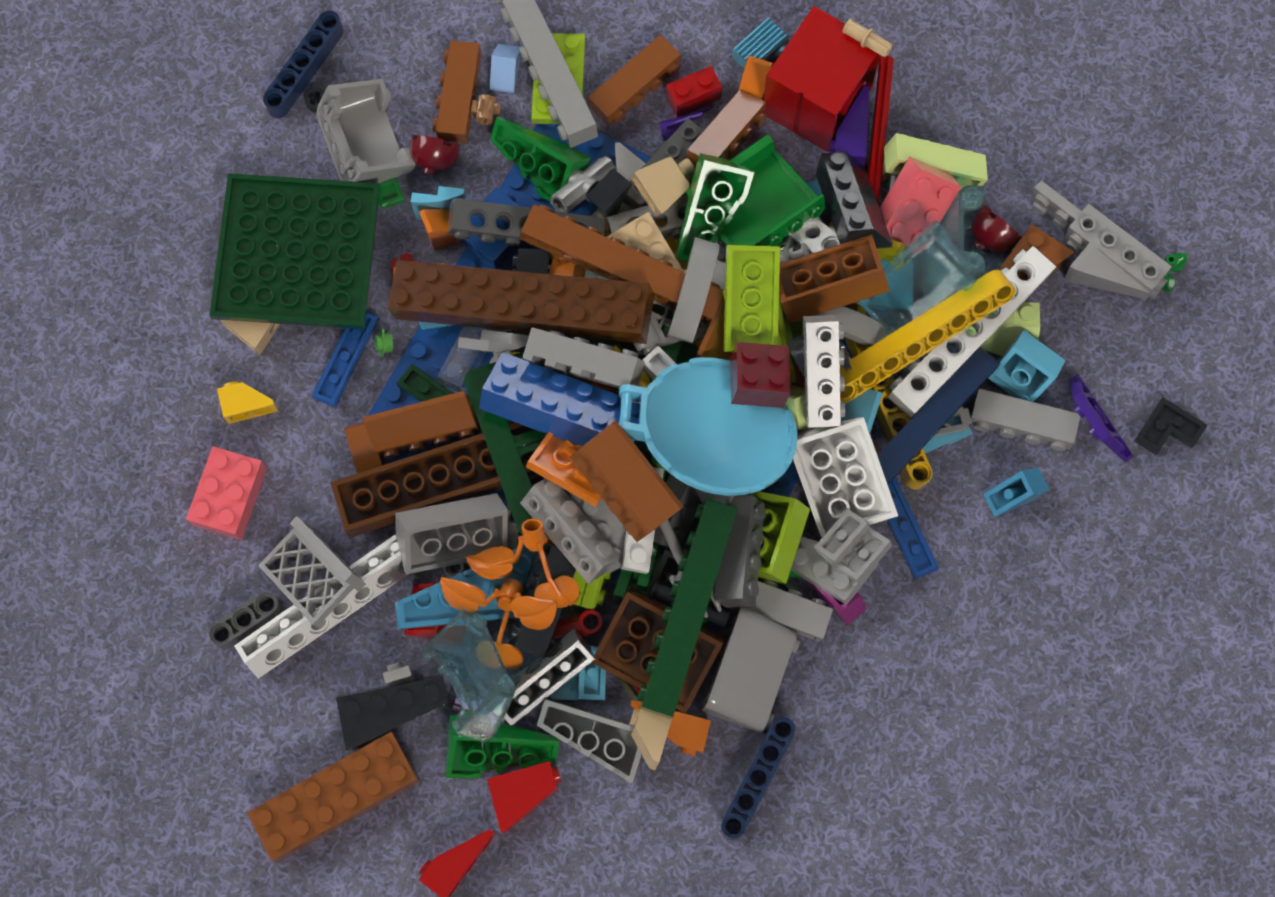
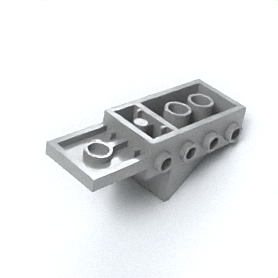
M1043 181L1036 185L1030 200L1032 208L1038 214H1045L1051 218L1053 225L1062 231L1065 229L1067 233L1063 241L1066 242V247L1074 251L1075 254L1080 253L1069 267L1064 279L1075 284L1138 297L1143 302L1149 296L1153 299L1157 296L1168 281L1165 279V276L1171 269V265L1089 203L1081 211Z

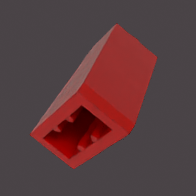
M549 761L487 779L500 832L502 834L509 832L558 791L557 783L561 782L558 767L552 768V764Z

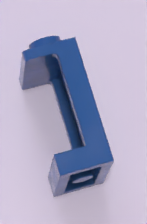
M497 187L483 201L519 206L515 203V198L505 190L502 192ZM471 216L470 221L472 225L481 227L482 222L480 218ZM497 219L496 226L500 230H507L505 221ZM470 236V239H458L493 269H497L502 264L501 257L512 247L511 245H506L503 240H495V242L488 243L480 241V237Z

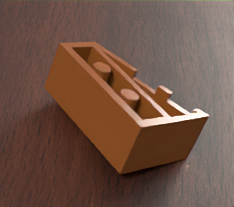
M1031 224L999 270L1002 271L1005 267L1010 270L1016 264L1012 260L1020 251L1024 249L1027 252L1032 246L1056 266L1053 272L1068 264L1075 252ZM1022 271L1017 272L1019 279L1023 281L1028 280L1026 273Z

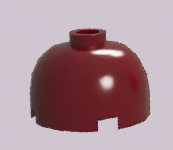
M412 134L410 155L415 164L423 168L422 173L437 176L438 171H447L454 166L459 156L461 144L452 141L450 144L446 143L443 139Z
M983 205L971 222V233L976 238L974 244L984 253L988 249L994 253L1009 251L1019 242L1022 236L1002 218L992 213L990 208Z

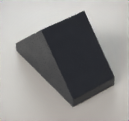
M613 168L586 197L592 207L607 219L609 216L618 214L632 184Z

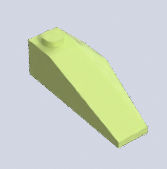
M1023 302L981 347L988 352L1002 356L1023 330L1039 340L1040 303ZM994 313L988 314L987 317H993ZM969 326L964 329L967 334L976 335L974 327Z

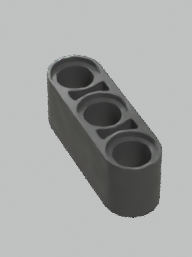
M263 592L212 625L209 630V638L219 648H232L281 614L282 603L274 594ZM273 600V609L269 612H263L264 603ZM246 615H251V623L246 627H241V619ZM223 630H228V638L223 642H219V633Z

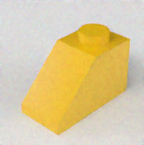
M228 382L224 384V387L217 388L223 418L228 424L278 411V406L271 398L243 382Z

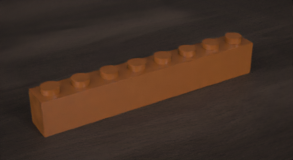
M533 204L520 232V240L608 280L649 283L655 294V301L674 310L676 309L686 270L679 271L673 268L670 262L663 259L655 260L649 257V254L642 249L635 248L633 250L625 246V243L618 238L611 237L609 239L601 235V232L596 228L589 226L585 228L578 225V222L572 217H561L554 214V211L545 205L537 206ZM712 281L700 319L701 322L707 325L713 320L723 297V290Z

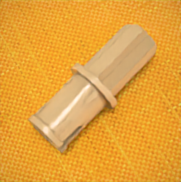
M851 18L847 21L842 33L860 42L861 47H868L883 57L890 53L893 46L892 43L875 34L874 29H867Z

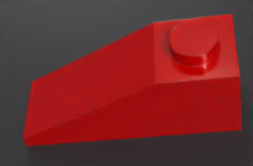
M489 829L435 857L433 861L427 860L419 871L422 875L419 881L438 896L451 897L493 840L496 833Z

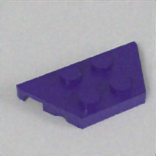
M1077 374L1069 379L1072 397L1076 402L1074 408L1081 418L1086 417L1091 424L1088 428L1096 440L1101 439L1124 462L1134 457L1080 375Z

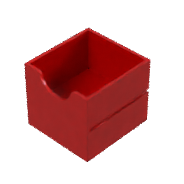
M813 6L766 75L764 101L766 102L765 113L767 114L766 117L828 152L830 150V140L835 141L838 128L863 87L869 86V92L873 88L881 55L868 47H861L860 42L842 33L845 23Z

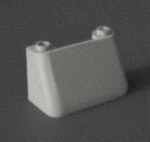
M383 79L328 85L318 104V122L340 181L381 183L410 173L416 165L411 158L410 150L408 148L400 149L385 112L388 103L391 101V94L389 89L386 88Z
M739 607L734 614L731 623L733 628L729 631L727 643L709 688L710 691L707 698L704 699L700 711L749 730L762 733L765 728L770 729L775 714H772L771 710L790 655L797 652L801 639L797 638L796 631L754 611Z

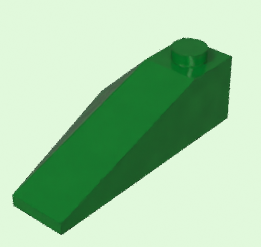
M496 117L490 140L508 161H513L521 170L520 174L524 179L528 178L536 187L535 191L550 202V197L567 184L568 178L575 170L580 169L584 171L588 167L590 157L577 149L570 148L565 143L504 118Z
M700 153L691 184L676 259L689 260L695 237L713 243L717 242L718 236L724 227L730 223L739 205L743 204L747 198L754 171L726 159Z

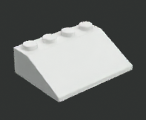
M864 417L841 421V426L812 427L797 432V448L793 461L821 538L847 509L869 522V525L898 516Z

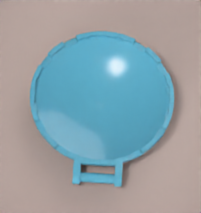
M705 357L692 358L689 362L679 365L674 363L659 373L647 388L624 384L619 388L621 409L618 424L630 439L646 442L652 455L662 467L675 478L693 488L725 496L754 493L776 482L786 472L795 455L797 427L792 411L788 410L786 406L784 408L731 404L730 361ZM632 402L640 403L639 424L630 423Z

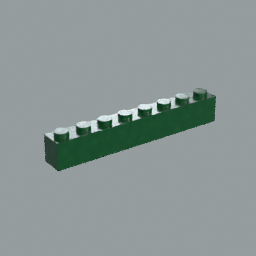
M708 498L703 505L698 504L694 519L698 520L695 530L690 529L686 545L690 546L687 556L682 555L678 571H681L682 574L679 582L674 581L670 592V597L674 598L671 608H665L661 622L666 625L663 634H657L653 646L654 649H657L655 660L649 659L645 675H648L649 679L646 686L641 685L637 701L641 702L639 708L641 710L669 719L674 716L738 508Z

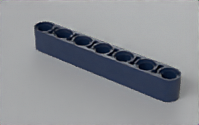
M979 347L877 455L888 485L999 367L1001 363L982 347Z

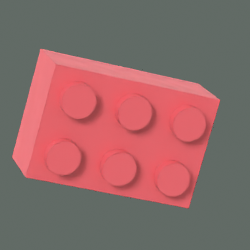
M909 156L880 206L890 238L923 252L961 189L960 184L954 177Z
M212 446L186 520L194 527L242 540L267 471L266 465L261 460Z

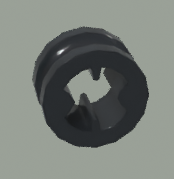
M311 88L304 96L307 108L314 113H317L318 104L315 102V105H313L311 98L319 96L321 100L324 91L320 88Z

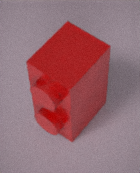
M712 66L666 85V98L676 117L694 111L722 97V85Z

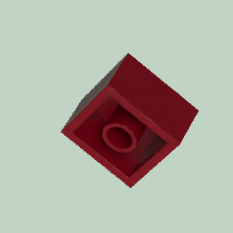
M736 342L730 357L731 404L784 408L791 393L789 346Z

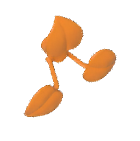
M528 519L522 523L523 536L518 537L519 543L515 555L511 549L498 546L486 549L476 555L466 556L468 565L477 575L486 579H501L513 572L512 564L518 562L524 544L530 551H539L548 581L536 588L535 598L557 600V608L573 605L579 598V586L573 578L560 576L554 580L552 579L543 545L553 544L555 547L557 546L544 532L543 523L539 519Z
M445 577L440 579L445 600L451 607L459 611L474 613L478 610L479 606L486 607L495 598L498 607L505 611L496 642L485 640L479 648L481 658L488 665L496 669L515 670L523 662V655L520 650L511 644H502V637L510 610L514 613V617L520 618L521 623L525 627L534 630H543L549 627L557 612V600H543L530 596H521L524 587L515 579L509 578L504 580L501 589L495 588L493 594L487 599L486 594L474 585Z

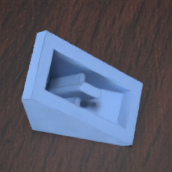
M498 44L491 58L490 90L514 93L521 59L518 46Z

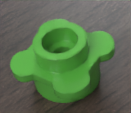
M381 328L380 333L375 335L374 338L375 350L379 351L380 357H384V353H392L393 350L391 332H385L384 328Z

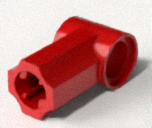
M586 610L582 614L559 620L553 633L555 642H558L573 629L582 638L598 635L604 629V619L597 611ZM590 616H596L599 621L598 626L595 629H587L585 627L586 619Z

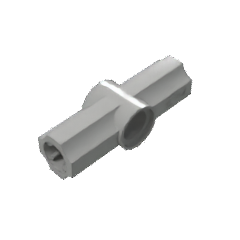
M604 156L584 171L580 169L575 170L568 178L567 184L550 197V203L555 211L568 213L584 199L589 201L586 196L611 169L614 168L616 170L612 160Z

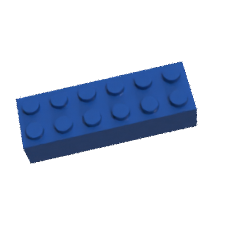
M501 352L482 388L479 409L545 434L553 433V437L564 441L568 440L572 444L584 446L615 420L619 423L621 398L618 394ZM632 402L630 423L639 424L640 403ZM631 439L637 446L639 441Z

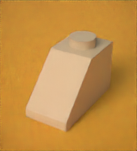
M634 709L629 725L634 726L631 736L648 767L655 770L660 762L672 718L669 719L641 709Z

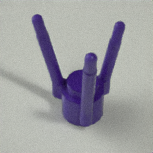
M708 105L676 118L659 122L663 141H667L688 118L693 121L703 117V113L713 109V105Z

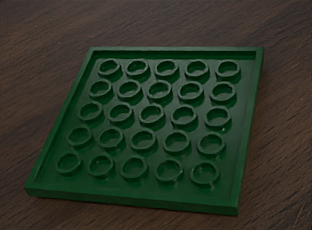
M228 173L210 318L215 320L365 330L380 194L379 183Z

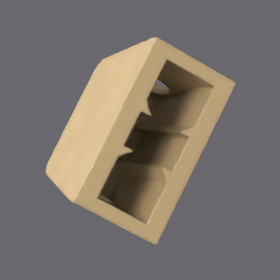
M670 156L636 171L629 177L655 217L665 212L690 188V184L685 177L693 173L695 168L688 158L676 164Z
M220 320L225 328L258 355L263 352L280 325Z

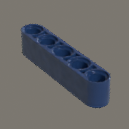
M327 10L319 15L264 93L263 102L269 115L272 117L282 118L288 114L342 37L344 28L339 15L335 11ZM330 24H336L332 28H326ZM316 43H322L319 47H313ZM308 62L306 66L299 67L301 63ZM288 82H295L292 86H285ZM281 101L279 105L271 106L274 102Z
M779 717L772 723L723 818L721 832L725 838L737 840L744 834L795 734V725L791 719ZM779 724H785L789 727L790 734L787 737H780L776 734L775 727ZM766 748H774L777 751L778 758L775 761H767L763 757V751ZM754 772L763 773L766 779L765 783L760 786L754 785L750 779L751 774ZM742 796H749L753 800V807L749 810L741 809L738 805V799ZM730 820L738 821L741 825L740 832L734 835L729 834L725 828L726 823Z

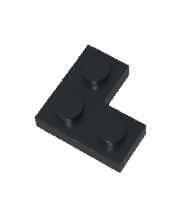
M1162 397L1134 442L1155 455L1159 453L1170 435L1193 448L1206 429L1207 424Z

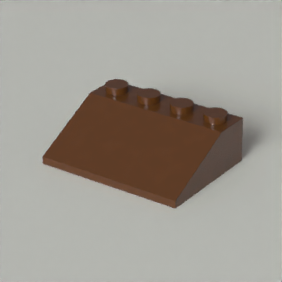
M631 587L627 591L594 654L595 660L591 663L639 689L641 685L646 686L649 676L645 675L649 659L655 660L657 649H654L653 646L657 634H663L666 624L661 621L665 608L669 606L654 598H649V595ZM703 624L676 709L685 714L726 639L725 636Z

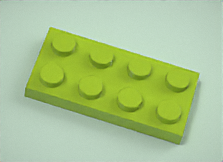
M551 33L583 96L585 34ZM533 81L532 124H558L557 120L552 121L547 106L550 105L548 101H543L537 88L540 86L538 81Z
M726 245L724 352H733L736 342L778 345L780 247Z

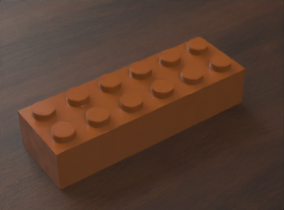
M391 731L250 810L247 814L270 860L278 863L418 784L420 780L399 740Z

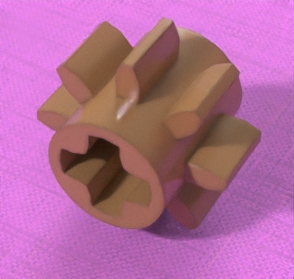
M480 95L478 101L472 100L471 116L475 117V122L478 124L492 125L494 119L500 117L501 104L497 103V99L491 95Z

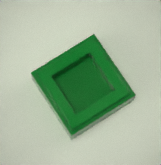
M397 177L379 183V204L382 210L405 202Z

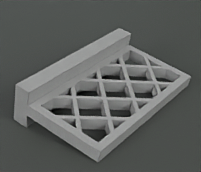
M296 516L290 522L294 528L258 566L310 623L317 628L353 589L359 592L366 583L307 523ZM298 538V550L289 551L290 545ZM313 554L312 564L303 565L304 555ZM297 556L296 567L287 568L288 558ZM277 559H281L280 569H269ZM327 568L326 578L316 580L318 570ZM311 571L309 581L300 583L302 572ZM295 573L293 584L284 585L286 574ZM341 583L343 585L336 594L330 595L332 584ZM324 586V593L321 597H314L315 587ZM308 588L307 599L298 600L299 589ZM322 603L321 610L313 616V604Z

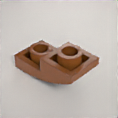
M364 422L344 427L357 474L382 466L381 457L374 450Z

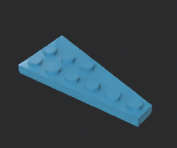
M523 545L518 562L512 564L513 572L504 578L486 579L477 575L470 568L450 577V579L478 587L486 594V599L493 594L495 588L500 590L504 580L509 578L519 581L524 587L534 551H530ZM517 548L512 550L514 552V555L516 553ZM440 582L395 602L398 629L502 620L505 613L504 610L498 607L496 598L486 607L479 606L478 610L474 613L459 611L451 607L445 600ZM510 610L508 619L516 618L514 617V613Z

